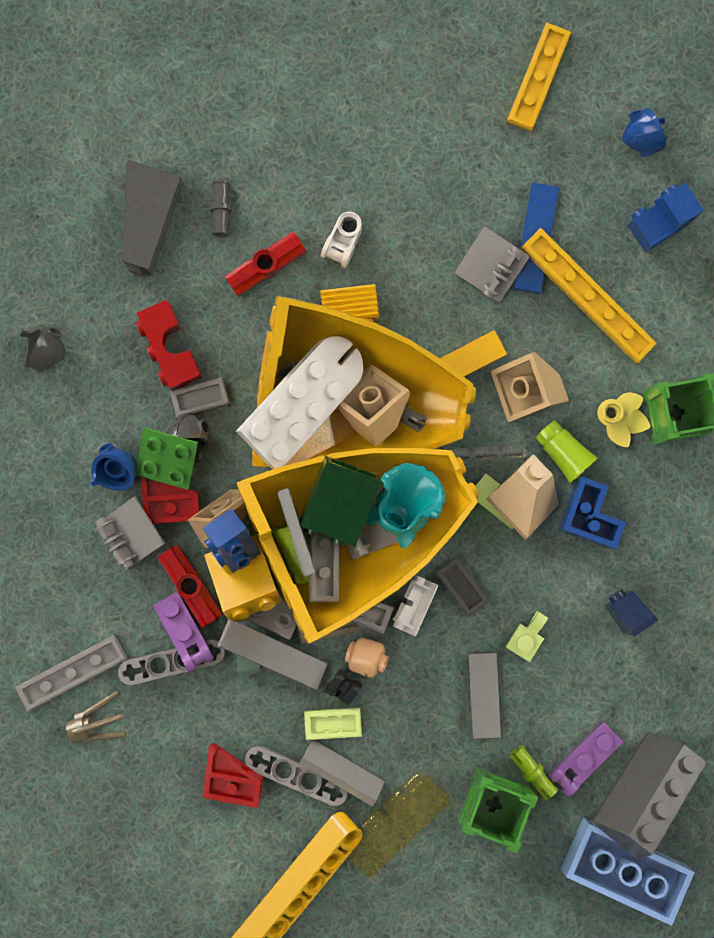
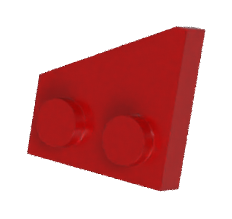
M141 477L143 509L153 524L188 522L189 518L200 511L198 492Z
M211 743L208 749L203 798L258 808L261 799L263 777L216 743Z

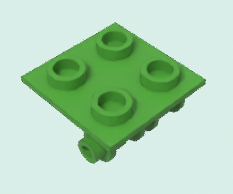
M143 427L135 475L189 490L191 477L194 476L196 469L194 461L198 442Z

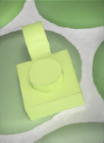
M536 611L527 627L519 623L505 647L530 662L544 640L542 636L538 635V632L542 629L548 617Z

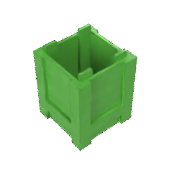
M714 373L704 374L693 380L669 384V381L657 383L643 391L644 401L648 405L653 430V445L714 433ZM674 405L683 411L679 421H676L674 416L670 417L669 414L673 410Z
M477 766L464 806L460 810L457 819L462 832L471 836L477 834L505 845L507 850L518 853L522 843L520 837L530 810L535 808L538 797L529 786L511 781ZM494 796L499 797L498 802L501 804V807L490 811V806L486 804L487 799L492 800Z

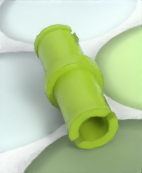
M520 745L518 748L516 747L509 754V757L523 772L525 781L531 782L544 801L548 800V796L551 798L557 793L558 788L554 786L543 772L544 767L534 761L523 745Z

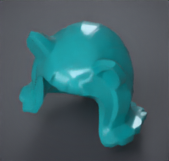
M402 463L399 466H394L389 472L383 474L381 477L383 488L379 491L376 504L372 506L366 520L367 524H379L384 530L396 536L402 548H406L414 542L417 532L427 525L429 518H439L443 505L446 503V493L443 489V484L439 482L438 476H435L432 471H427L425 466L412 463Z

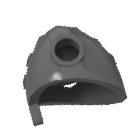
M38 325L30 331L21 329L20 336L27 338L24 367H32L42 372L46 367L63 360L65 348L60 339L62 332L54 327L47 328L44 325Z
M184 413L173 421L166 433L198 442L195 461L197 463L201 462L202 454L209 446L207 434L210 432V425L205 419L200 420L193 414Z

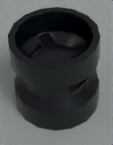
M339 669L324 692L329 696H336L340 703L347 708L363 685L357 680L347 678V673Z

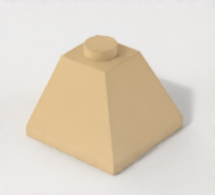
M536 352L527 354L490 371L508 422L569 401L560 374Z
M371 364L363 371L358 384L337 406V409L358 434L377 447L397 429L410 396V391Z
M534 454L521 464L486 499L525 540L559 505L553 474Z
M230 489L189 518L188 522L203 546L208 548L204 542L208 537L203 528L231 508L243 522L247 514L246 504L243 502L238 489Z

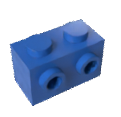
M232 508L203 528L208 537L204 542L221 568L227 565L230 571L234 573L238 569L245 568L252 559L260 554L248 529Z

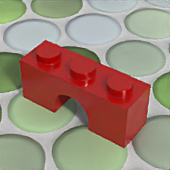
M166 299L137 312L140 321L135 322L142 338L147 336L150 346L146 348L152 361H158L161 371L157 373L163 386H169L173 391L202 379L201 372L190 350L179 354H172L166 350L168 336L181 329L168 300Z

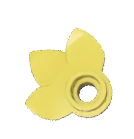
M624 393L617 400H605L599 405L597 410L599 421L606 426L607 436L612 442L621 447H629L631 441L630 433H640L650 428L648 419L638 410L643 402V397L636 393ZM608 408L615 410L616 415L614 418H609L606 415Z

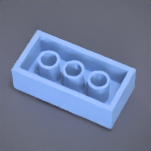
M584 817L561 867L562 872L567 878L671 926L695 873L686 864L656 850L651 856L636 859Z

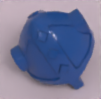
M649 108L631 112L629 114L630 121L622 136L623 142L632 149L639 151L641 157H647L655 152L664 150L666 140L661 124L665 123L664 117L657 118Z
M107 443L100 447L99 454L92 463L91 485H100L116 491L131 488L136 474V460L134 456L125 450L114 447L112 443Z

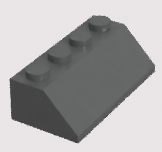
M648 732L591 822L636 859L653 855L706 762L686 745Z

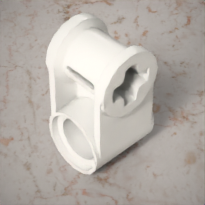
M345 212L340 215L331 235H329L324 244L320 257L331 258L341 263V267H347L362 231L361 219L356 213ZM352 221L356 223L357 228L355 231L348 233L342 229V226L345 222Z

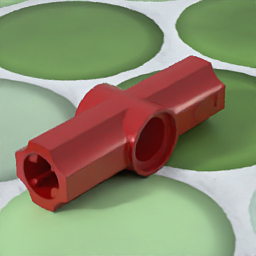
M291 232L267 249L257 251L253 258L225 275V278L237 297H239L265 279L274 277L279 270L307 253L298 236ZM269 259L273 262V265L270 269L262 270L258 267L260 261Z
M179 544L157 557L175 584L178 594L184 598L202 628L223 615L205 587L202 578L196 573ZM188 578L194 579L197 583V590L193 594H189L184 590V582Z

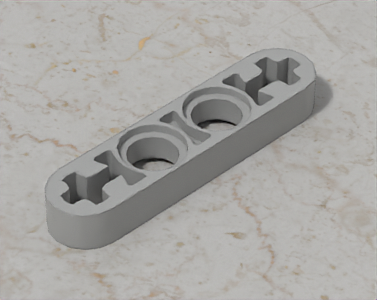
M210 639L205 641L208 647L210 644H213L214 648H220L217 646L219 640ZM195 647L188 650L192 655L197 653ZM174 648L129 659L120 665L118 676L124 684L135 685L188 672V670L179 663V653ZM220 648V653L216 655V660L204 661V663L196 666L197 669L220 663L225 657L226 650ZM160 657L165 660L166 669L163 673H156L152 670L151 663L154 658ZM146 660L145 669L149 677H144L145 672L136 674L135 680H131L130 676H125L124 671L128 670V664H131L133 668H139L143 666L141 661Z
M260 745L251 747L246 753V765L264 777L332 806L341 805L347 799L348 792L340 788V792L343 793L342 797L336 796L335 800L331 799V793L324 789L322 795L318 794L317 792L321 787L323 777L299 764V761ZM260 751L263 753L262 758L269 762L271 756L276 757L277 759L271 767V773L265 771L268 767L267 764L260 762L258 766L253 765L254 759L250 755H256ZM280 762L290 764L292 768L291 774L288 777H280L276 773L277 764ZM306 773L314 774L318 781L316 786L310 789L304 787L301 782L303 775ZM327 781L325 786L334 788L335 784Z

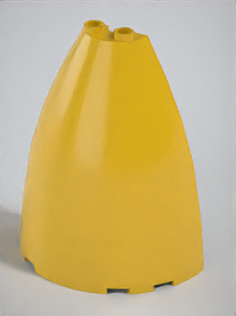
M282 296L275 298L277 306L272 307L269 323L271 331H267L257 393V408L273 391L274 386L280 384L282 377H279L278 374L285 364L290 361L299 363L318 341L327 337L339 336L348 339L353 344L349 349H358L363 359V371L372 364L410 391L407 401L409 408L427 417L426 423L420 421V423L425 425L420 432H416L409 426L399 422L397 429L376 447L358 434L336 407L286 465L331 453L369 448L435 449L463 439L464 430H468L470 425V414L466 413L468 404L473 403L475 400L476 388L473 387V383L455 369L412 340L375 322L314 303ZM252 449V466L269 467Z
M369 448L326 455L379 475L380 479L384 473L389 472L394 466H399L402 463L423 465L427 471H432L435 476H438L439 482L443 484V489L446 493V503L443 505L439 518H429L427 525L417 532L414 542L406 548L400 547L397 542L353 560L348 546L339 545V602H309V582L299 585L294 584L278 544L271 533L272 529L287 524L277 494L279 493L278 491L287 488L290 490L300 519L310 494V486L314 484L324 456L281 466L237 482V487L243 502L246 504L245 507L255 532H258V539L289 609L293 608L292 611L296 624L301 633L305 634L304 638L308 644L350 623L398 591L430 562L469 515L478 502L479 494L472 482L468 484L462 475L466 473L465 465L460 457H455L452 450Z

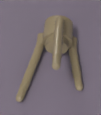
M115 691L83 712L74 714V720L66 723V731L72 743L82 741L85 744L91 741L126 736L124 731L94 734L96 728L122 720L124 718L123 714L93 722L90 717L86 718V716L118 697L120 692Z

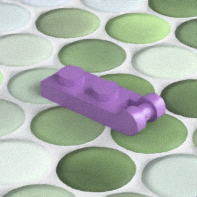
M178 592L153 605L189 673L197 669L196 666L198 664L214 659ZM198 646L200 651L190 656L188 650Z
M601 721L548 774V777L553 783L557 782L562 787L561 791L567 797H570L623 741L605 722ZM569 768L576 773L571 780L565 775Z

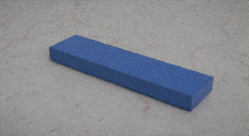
M532 182L520 248L540 228L551 237L559 187ZM530 258L516 277L513 290L540 294L544 272Z

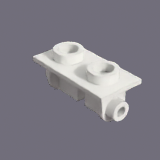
M415 575L414 580H410V585L404 598L408 599L407 603L401 602L395 618L393 617L392 619L395 621L393 627L416 637L439 585Z

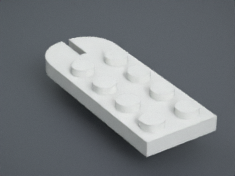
M333 336L318 341L236 430L272 470L286 465L360 381L363 374V359L357 348L349 349L353 344L348 339Z

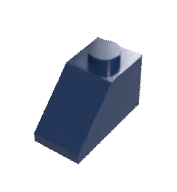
M621 589L608 598L610 602L605 605L623 634L636 636L658 621L656 616L633 591L627 590L624 592Z

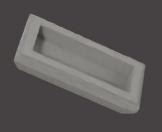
M223 377L170 391L176 417L184 413L194 414L230 404Z

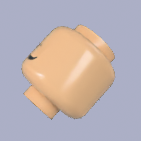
M361 637L357 641L350 643L345 662H348V667L352 672L373 678L379 671L384 672L389 656L385 655L383 644Z

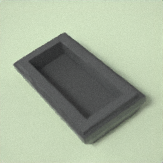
M457 556L435 572L467 617L490 601Z

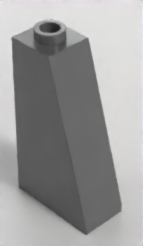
M128 159L126 166L122 261L129 267V272L144 276V273L153 274L184 183L178 175Z

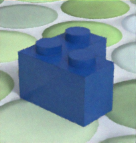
M686 182L679 187H676L675 184L671 185L660 193L661 196L654 201L655 206L648 210L644 206L631 215L633 220L629 223L628 227L645 253L690 225L704 211Z
M579 477L575 481L558 530L608 549H617L626 522L599 513L609 486L585 477Z

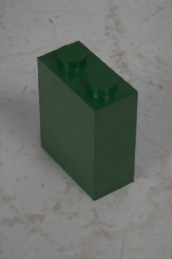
M325 455L300 516V526L304 527L303 530L310 535L319 537L320 534L331 537V541L337 545L346 547L347 544L356 546L382 483L379 475Z

